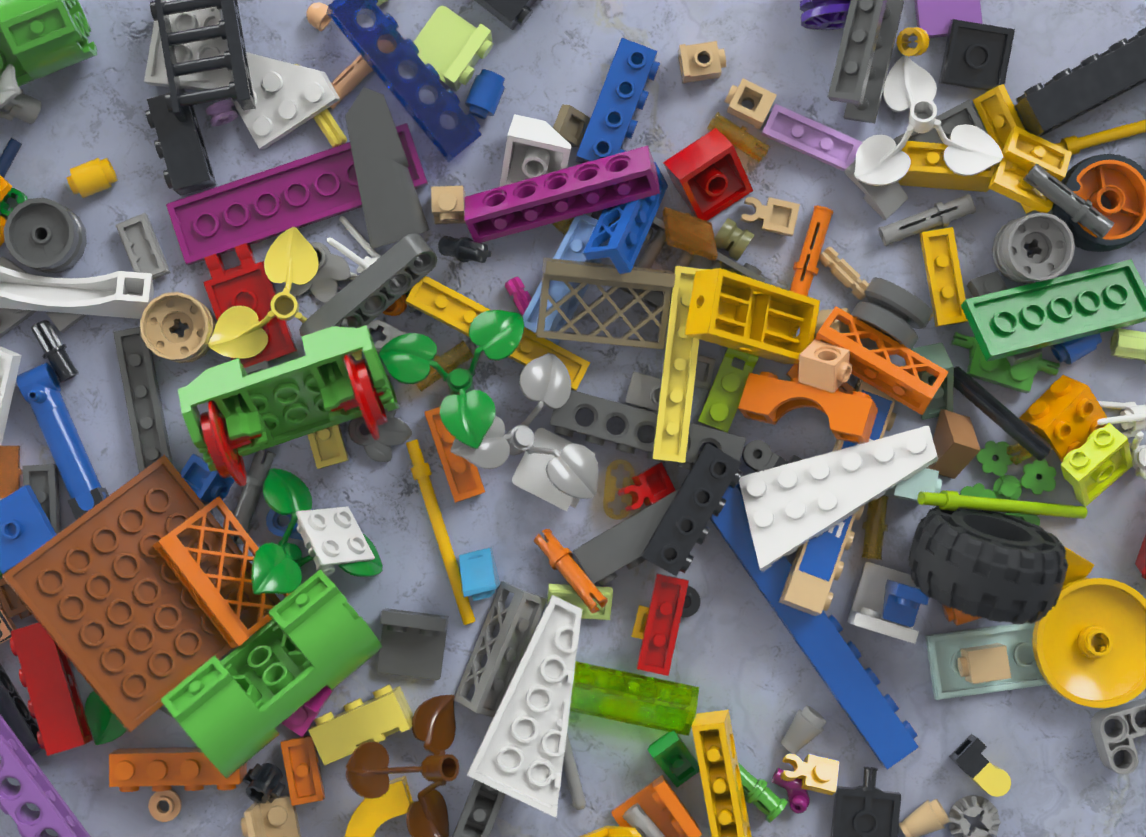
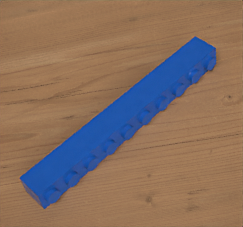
M740 483L733 489L728 486L722 496L727 501L717 517L714 515L710 517L711 522L881 765L888 770L919 748L914 741V738L918 736L907 720L904 722L900 721L895 713L899 710L898 706L888 693L885 696L881 694L877 688V685L880 684L879 679L870 667L864 669L858 659L862 657L861 653L852 641L848 643L844 641L839 634L843 631V628L833 614L828 617L822 611V614L813 616L779 603L792 564L783 556L772 563L770 568L763 572L760 570Z

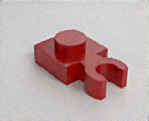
M662 462L632 477L635 485L623 487L617 494L622 496L629 493L632 496V503L625 507L626 511H632L640 508L643 502L645 506L652 505L676 490Z

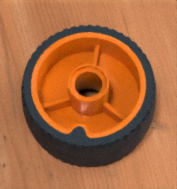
M1101 154L1084 159L1067 171L1065 178L1061 182L1085 201L1087 199L1093 203L1092 206L1115 223L1101 240L1079 222L1074 223L1070 220L1071 216L1054 203L1052 215H1055L1067 224L1073 234L1074 244L1078 248L1092 252H1108L1122 248L1136 240L1146 230V170L1141 165H1138L1137 162L1125 156ZM1102 195H1105L1110 200L1111 209H1107L1101 204Z

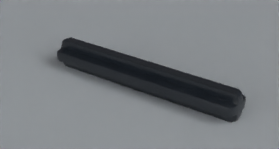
M958 366L954 368L953 387L1037 460L1042 461L1049 455L1052 450L1051 445Z

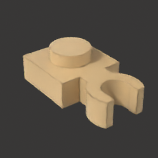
M747 197L744 204L752 205L755 208V213L753 215L742 214L741 220L743 222L753 223L761 220L763 221L761 230L790 237L793 236L800 204L769 197L765 206L754 197Z

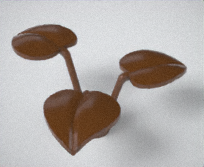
M454 695L432 697L419 705L413 715L412 733L414 737L419 741L425 742L424 750L433 754L427 756L420 766L388 768V752L377 742H365L359 745L352 753L346 765V779L350 788L359 796L368 799L379 798L388 792L390 787L388 774L421 772V775L427 781L433 782L418 792L417 797L419 801H414L409 805L406 823L411 837H449L446 802L442 794L435 788L445 786L446 781H453L459 773L457 758L452 754H445V750L454 741L456 731Z

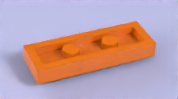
M440 407L425 411L424 413L455 503L485 493L486 491L477 466L451 452V446L455 437L443 425L440 418Z

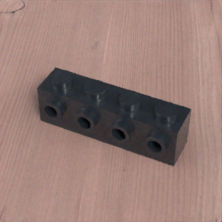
M706 443L641 556L674 576H677L679 571L685 573L693 561L694 556L690 555V552L695 543L701 545L710 531V528L706 526L712 515L717 517L727 501L722 498L728 486L733 489L743 473L739 470L741 462Z

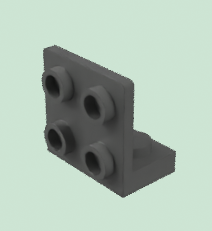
M389 608L383 609L380 624H383L380 643L383 647L379 650L377 671L379 673L439 680L442 672L449 616Z

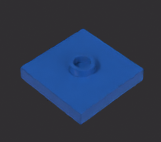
M25 485L0 500V571L2 574L12 569L57 535L30 485Z

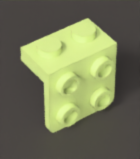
M439 6L407 50V55L414 63L457 92L462 84L466 85L475 72L474 66L479 59H484L492 49L491 30L481 23L476 28L447 7Z

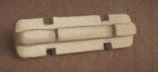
M832 247L826 248L820 254L819 261L825 267L829 266L831 268L830 272L847 289L850 287L853 295L859 300L866 297L864 291L869 283L865 279L861 280L859 278L861 275L843 258L840 260L837 257L839 254Z

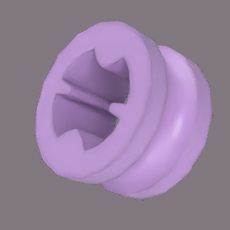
M232 100L219 101L205 110L208 116H212L210 120L212 126L216 127L227 124L238 117V113L232 110L234 105Z

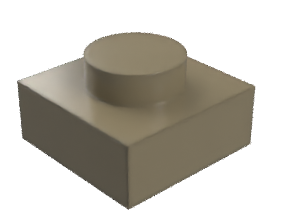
M562 104L553 129L569 142L572 147H580L590 117L571 105Z

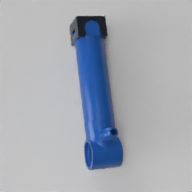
M46 362L17 375L16 381L22 396L33 410L71 499L68 500V503L77 520L107 498L109 494L106 488L101 487L60 393L61 386L58 377L51 365Z

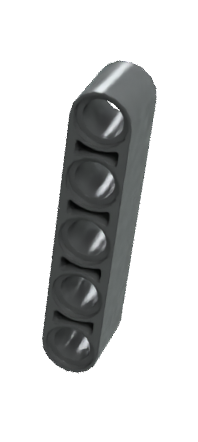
M412 233L403 237L312 314L300 327L301 337L332 326L359 328L368 325L433 270L437 263L436 254L419 234Z

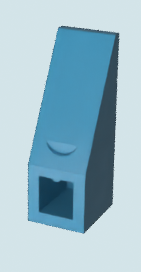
M492 547L459 555L464 597L472 595L473 601L492 597L495 593L494 589H497L500 585Z

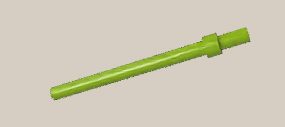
M943 490L940 493L919 492L917 497L920 505L939 506L941 510L949 511L963 508L1085 519L1088 514L1087 508L1084 506L959 495L956 491Z

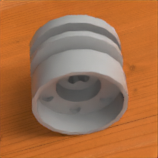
M1041 212L1013 219L1002 226L994 238L992 254L994 264L1002 275L1011 281L1025 284L1053 279L1063 273L1073 259L1075 244L1073 234L1064 221L1055 215ZM1029 244L1028 249L1033 251L1032 255H1027L1028 251L1024 249V245Z

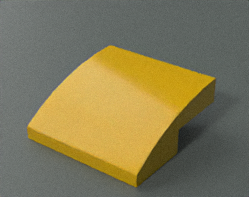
M1014 126L1003 147V159L996 164L988 188L1040 213H1048L1052 209L1053 202L1023 179L1033 166L1038 163L1045 171L1061 182L1066 176L1072 152Z

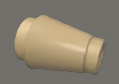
M936 798L931 802L926 800L904 821L900 822L899 825L906 837H920L944 829V825L950 822Z

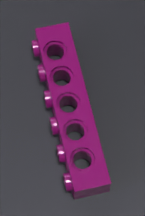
M647 145L466 196L464 221L474 242L490 241L660 194L657 169Z

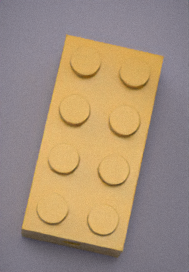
M721 268L695 271L685 335L782 364H799V355L814 341L820 300ZM800 328V333L796 336L797 330Z

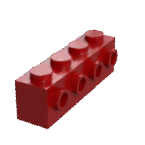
M39 622L12 630L10 647L14 656H18L21 665L19 678L23 687L28 689L30 696L28 709L32 718H36L40 731L37 732V739L41 749H45L47 756L93 741L68 657Z

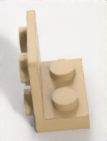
M290 794L280 796L279 798L275 797L272 803L269 801L264 804L254 802L244 812V817L241 818V829L244 837H301L296 807L291 805Z

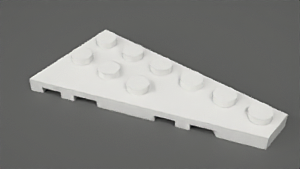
M921 427L740 477V488L760 570L763 572L770 568L772 563L798 550L797 547L813 537L817 538L859 511V508L873 499H878L886 494L885 491L902 480L906 481L939 460L930 427Z

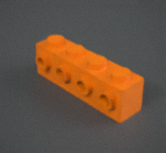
M199 747L119 748L109 754V787H119L120 792L139 791V786H152V791L172 790V786H184L186 791L203 790L204 785H217V790L236 789V784L243 782L247 774L246 762L231 776L225 778Z

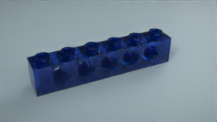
M334 0L328 5L326 14L448 163L482 135L479 131L481 127L478 121L470 113L466 115L458 106L460 100L450 88L445 90L438 81L440 78L438 72L430 63L426 65L417 55L419 54L417 46L411 39H404L397 31L399 26L395 19L388 12L384 14L376 5L378 0ZM361 14H366L372 18L374 25L369 28L361 27L356 18ZM380 40L390 41L394 46V51L388 54L381 52L377 42ZM409 65L414 70V77L411 79L403 78L398 72V67ZM421 90L431 91L434 94L435 102L433 104L423 103L419 98V92ZM450 115L455 121V128H443L440 124V116Z

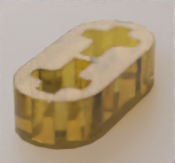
M622 459L611 462L607 467L605 475L603 510L607 516L615 520L627 517L630 511L621 509L619 515L613 514V509L608 508V502L614 501L615 492L621 489L616 488L617 479L611 476V470H616L619 464L624 465V470L629 471V478H623L622 488L634 485L632 477L635 476L634 468L628 461ZM629 493L622 495L621 502L626 503V506L632 503V496Z

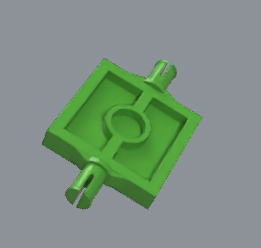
M955 332L953 335L952 345L969 349L970 361L966 373L973 378L1027 394L1031 390L1034 376L1038 371L1056 376L1059 371L1060 363L1042 359V353L1036 358L1013 366L1010 365L1006 357L987 362L975 336L970 337Z

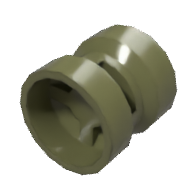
M728 217L711 245L717 249H725L729 252L731 258L738 261L755 234L747 229L741 230L737 227L736 222Z

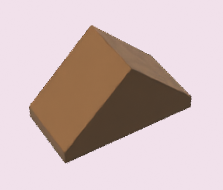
M940 409L933 437L939 460L926 468L937 470L939 475L955 479L981 450L970 417Z

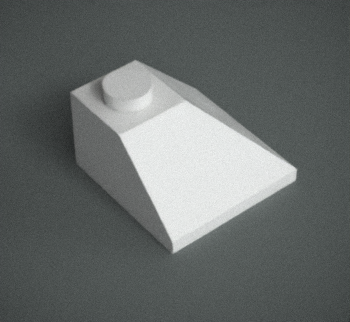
M514 114L507 135L499 187L567 168L572 145L546 121Z

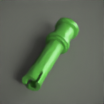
M738 763L745 801L748 804H754L766 815L765 820L769 823L772 822L782 812L788 801L785 798L780 799L767 787V782L764 779H756Z

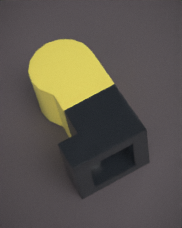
M971 734L949 757L988 794L995 797L1005 795L1011 787L1010 776L998 766L992 765L981 754L987 746L979 738Z

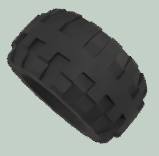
M939 506L930 509L926 517L922 518L920 523H918L908 558L909 567L911 568V579L916 587H919L922 593L929 598H934L940 604L962 611L964 614L986 618L989 621L1010 622L1012 624L1034 623L1043 619L1048 611L1057 604L1068 568V562L1065 559L1066 550L1062 542L1052 533L1046 532L1042 527L1034 523L1031 524L1019 517L997 511L963 508L949 511L941 510Z

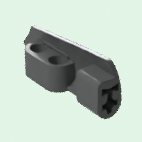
M364 87L345 115L370 247L374 249L400 241L408 234H421L428 231L429 227L384 94Z

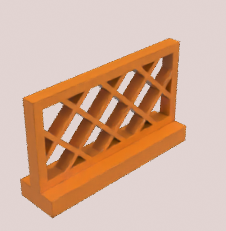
M220 496L153 544L154 548L231 648L239 647L251 635L272 620L269 613L263 617L264 609L271 610L275 607L273 605H265L266 593L260 594L259 604L242 602L244 583L252 584L251 579H245L247 561H253L254 558L248 556V549L254 556L258 546ZM214 507H217L224 516L223 529L205 527L207 513ZM201 518L200 526L191 525ZM229 524L234 529V531L228 530ZM185 529L199 531L197 549L184 547L177 538V535ZM204 532L222 534L220 552L202 550ZM227 535L240 537L244 543L242 555L225 553ZM190 553H195V554H196L195 560H194L193 557L190 555ZM201 554L219 557L217 575L203 572L200 568ZM224 558L242 560L239 578L222 576ZM210 579H216L215 586ZM221 580L239 583L236 601L224 599L220 594ZM229 605H236L235 612ZM241 606L258 608L257 622L248 629L240 620Z

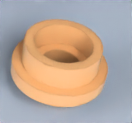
M173 790L155 792L148 804L151 816L160 822L173 820L180 813L182 806L179 795ZM164 800L168 802V811H162L160 809V801Z

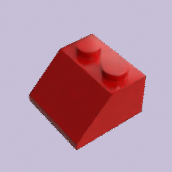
M717 128L663 162L675 188L701 225L754 191L733 144Z

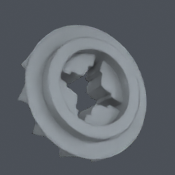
M976 795L959 799L952 806L948 816L950 820L948 826L953 837H997V831L1001 824L996 807L986 798ZM964 814L974 818L980 814L979 820L985 828L979 829L974 827L972 830H969L971 824L963 817Z

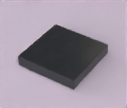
M955 19L950 20L939 83L989 91L999 85H1005L1015 29Z

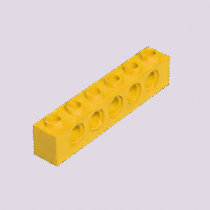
M729 710L697 713L691 726L712 837H752Z

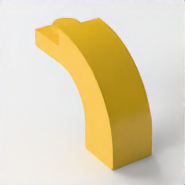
M406 776L390 780L389 790L383 796L374 799L364 798L348 823L345 837H374L376 830L382 823L391 818L407 814L413 799Z

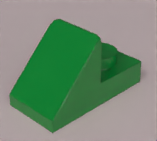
M674 729L653 742L647 749L676 788L700 772L697 760Z

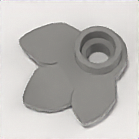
M311 242L310 244L316 253L321 255L318 271L315 277L307 284L297 285L292 283L290 291L296 297L311 290L318 300L327 303L337 294V281L347 280L351 277L350 268L344 258L331 254L324 244Z

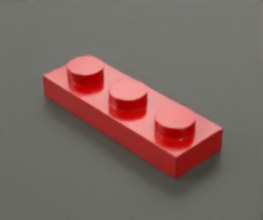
M656 573L636 669L669 676L689 580Z

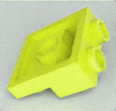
M1110 423L1103 428L1094 430L1087 438L1086 443L1079 449L1070 451L1064 457L1062 464H1060L1064 479L1073 486L1076 499L1084 507L1089 505L1133 467L1128 438Z

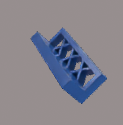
M656 162L654 163L657 169L660 194L603 209L583 252L587 260L610 257L619 274L631 272L668 188V184ZM618 217H620L619 220H617L615 223H613L612 225H610V226L608 227V225H609L612 221H614L615 219H617ZM610 238V241L607 246L599 247V245H601Z

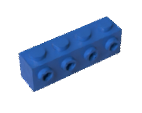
M621 38L577 152L576 162L583 164L626 152V150L621 148L625 138L632 139L638 121L633 120L636 109L643 110L649 94L648 91L644 90L648 79L654 81L660 66V62L655 61L657 56L656 50Z

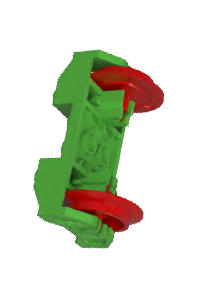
M367 325L359 328L332 326L302 336L306 356L250 375L247 374L241 361L237 358L206 369L189 385L179 388L178 394L183 418L195 447L198 448L199 453H203L204 461L208 463L210 471H218L224 479L232 476L240 487L245 486L247 479L243 456L361 416L364 417L375 441L379 440V426L387 423L385 408L391 412L399 409L394 386L378 356ZM363 349L365 358L356 361L351 353ZM208 402L209 411L200 415L197 405Z

